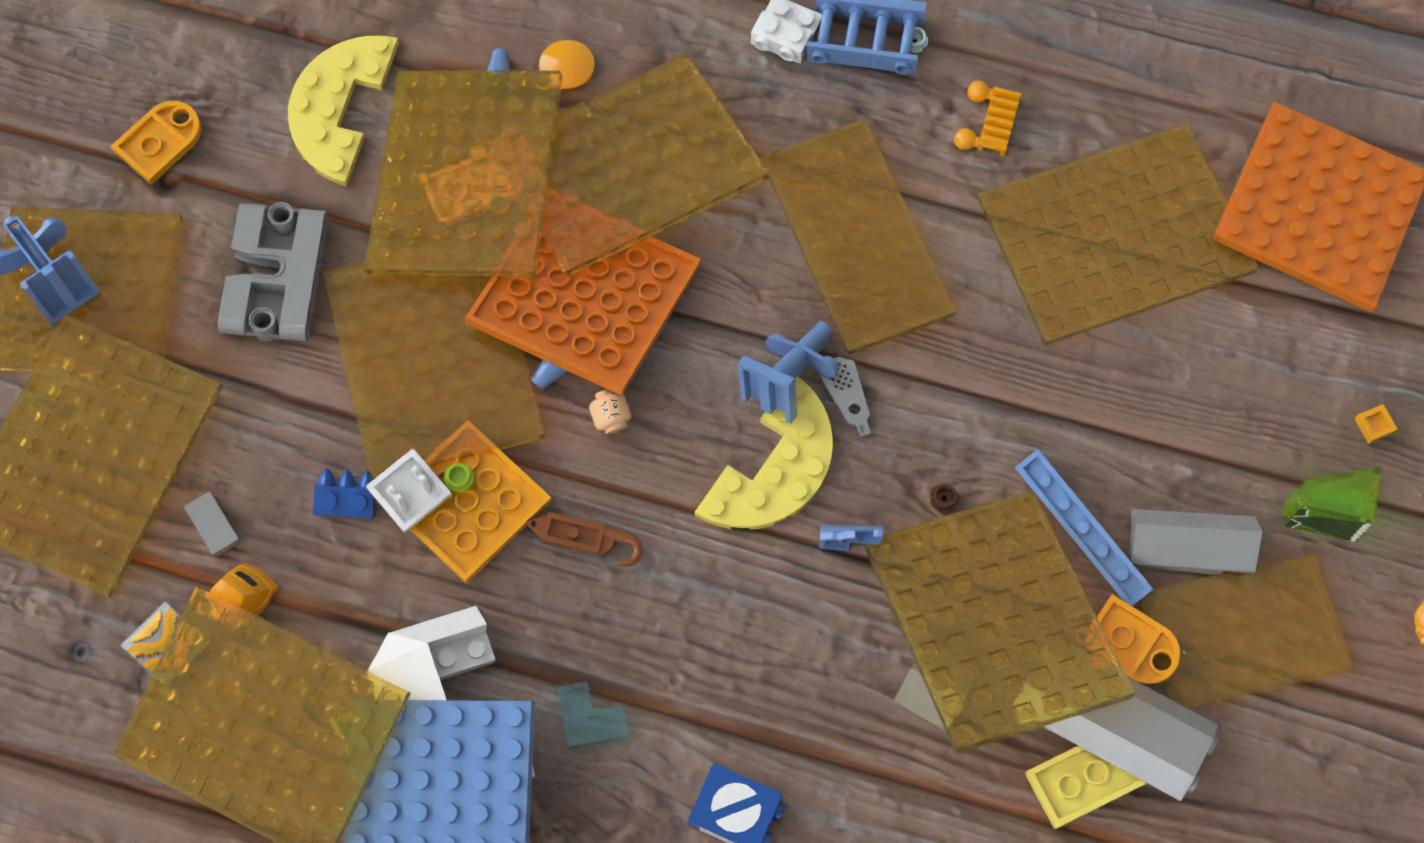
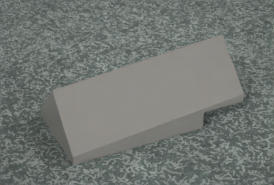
M1132 509L1130 561L1135 567L1220 576L1223 571L1254 574L1256 572L1263 531L1255 516Z

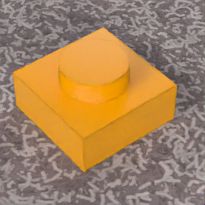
M1384 404L1360 413L1354 418L1368 444L1392 435L1398 430Z

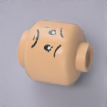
M607 389L596 393V399L589 405L596 429L605 431L607 435L627 428V423L631 420L632 415L624 394L620 396Z

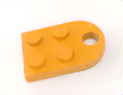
M166 101L153 107L110 147L115 154L152 185L195 146L201 135V123L194 109L188 104L180 101ZM179 115H189V119L185 123L178 124L175 122Z
M1113 594L1079 643V647L1143 685H1157L1168 680L1175 673L1180 661L1179 644L1172 632ZM1158 654L1167 655L1171 660L1170 667L1163 671L1156 669L1152 663L1154 657Z

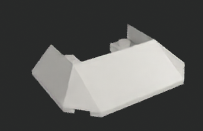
M477 606L388 633L368 669V675L376 699L447 700L440 680L495 663L496 659L486 633L487 623ZM532 767V778H533V777H535V773H534V768Z

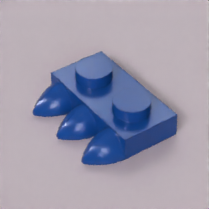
M326 468L319 476L314 487L313 515L375 518L376 499L366 488V485L374 480V477L369 471H366L360 478L358 487H356L354 476L349 470H346L340 476L336 485L332 472Z

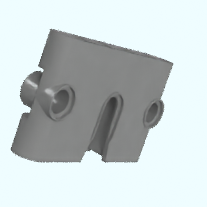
M277 202L271 207L261 204L240 203L231 249L236 251L235 258L260 267L277 268L280 270L273 275L253 273L226 276L218 316L219 333L252 336L263 342H270L274 339L308 341L328 228L327 211L303 208L292 209L285 202ZM282 217H289L284 222H277ZM264 321H270V324L267 327H258L260 323Z

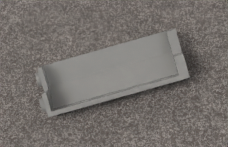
M1051 635L1047 639L1011 708L1015 712L1179 801L1182 800L1187 791L1193 793L1200 780V776L1196 774L1206 754L1211 755L1219 741V738L1215 737L1218 724Z

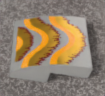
M165 601L120 646L166 689L210 643Z

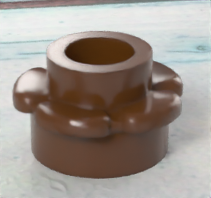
M942 484L936 486L930 493L932 497L930 500L931 506L935 510H941L943 513L953 511L954 506L959 503V494L951 485ZM943 496L947 497L946 501L942 500Z

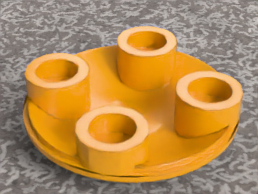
M561 40L545 49L541 55L539 67L545 81L549 83L553 90L559 91L577 88L589 83L593 77L595 61L592 52L584 44L574 40Z

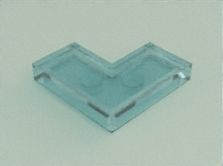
M588 681L557 687L568 749L629 737L623 705L593 711Z

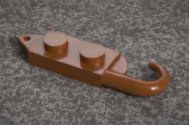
M552 512L526 522V525L540 538V542L543 544L598 557L607 554L612 549L615 541L629 544L633 548V555L628 560H620L618 562V565L623 567L634 565L642 556V543L636 535L609 528L603 524Z

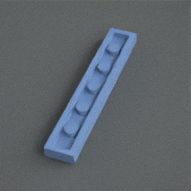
M1039 449L1015 467L1124 602L1133 607L1154 590Z

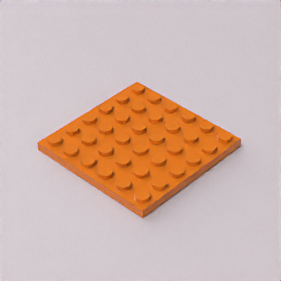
M1273 101L1212 236V240L1372 313L1377 306L1423 192L1424 168Z
M548 191L466 315L465 324L623 396L701 266V258L552 191Z

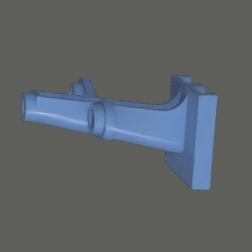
M18 215L9 216L5 219L3 226L18 246L6 251L0 250V274L11 273L28 263L33 265L37 272L22 281L20 285L51 326L101 293L71 250L54 261H51L45 253L66 234L67 228L61 219L53 217L46 219L34 236ZM17 222L15 227L10 228L13 223Z
M819 321L798 343L787 340L778 333L769 336L765 341L767 348L776 355L784 356L772 368L744 355L738 362L741 400L747 402L750 397H753L760 401L761 410L772 414L775 409L781 410L786 413V422L792 423L797 417L795 379L808 365L827 378H833L838 373L839 365L834 358L830 356L823 357L818 354L829 341V336L832 333L830 326L825 322Z

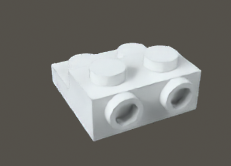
M770 0L766 10H762L751 31L750 44H753L761 51L775 53L786 61H794L801 64L807 52V41H813L820 27L822 14L789 0Z

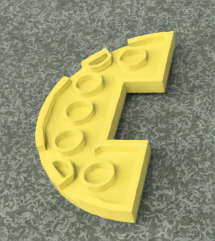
M377 35L363 36L338 43L313 59L302 71L292 89L288 106V123L296 148L302 158L318 174L336 184L347 187L365 139L361 132L340 128L355 85L378 90L383 89L399 45L398 38Z
M797 376L795 379L797 417L792 423L786 422V413L775 409L772 414L764 412L760 418V423L783 437L755 478L751 480L727 465L696 509V517L715 526L731 529V527L750 528V530L773 526L774 523L784 520L789 516H794L810 503L819 492L829 471L832 458L833 436L828 414L822 402L811 387Z

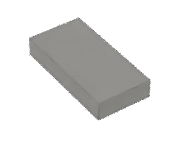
M210 491L184 506L214 558L241 542Z

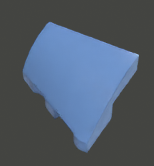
M821 524L819 549L849 551L850 543L881 545L883 526Z

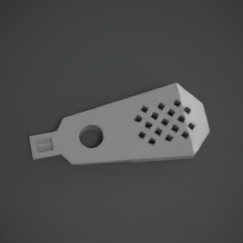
M836 357L834 359L838 365H841L838 367L836 376L827 378L819 373V377L847 423L856 425L860 436L866 437L872 433L867 423L870 413L855 362L842 357ZM851 406H857L860 409V412L858 414H852L849 411V408Z

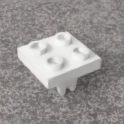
M411 449L366 485L367 490L404 533L408 532L452 496L448 488L414 449Z

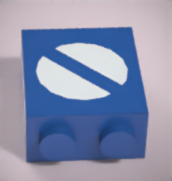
M713 763L688 818V826L725 843H770L773 833L768 832L773 820L779 822L786 805L781 803L783 793Z

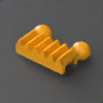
M973 81L967 89L968 97L977 103L983 102L986 99L990 100L982 133L978 137L973 130L962 128L956 132L954 143L961 150H970L975 147L977 150L982 151L983 148L999 151V156L1004 157L1021 93L998 87L990 89L984 81Z

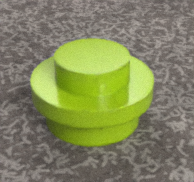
M455 463L446 469L444 482L446 487L452 492H465L473 485L474 474L468 465Z

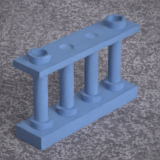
M816 0V12L822 13L817 42L807 41V60L818 64L834 63L895 71L902 75L916 74L918 55L911 54L915 26H925L927 2L912 0ZM835 15L850 17L844 46L828 44L832 20ZM861 19L877 21L872 49L856 47ZM889 22L904 24L899 53L883 51Z

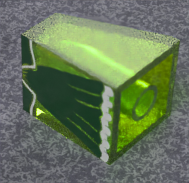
M1371 467L1304 480L1298 489L1293 490L1290 499L1286 498L1282 515L1287 516L1285 527L1358 542L1374 525L1382 468Z

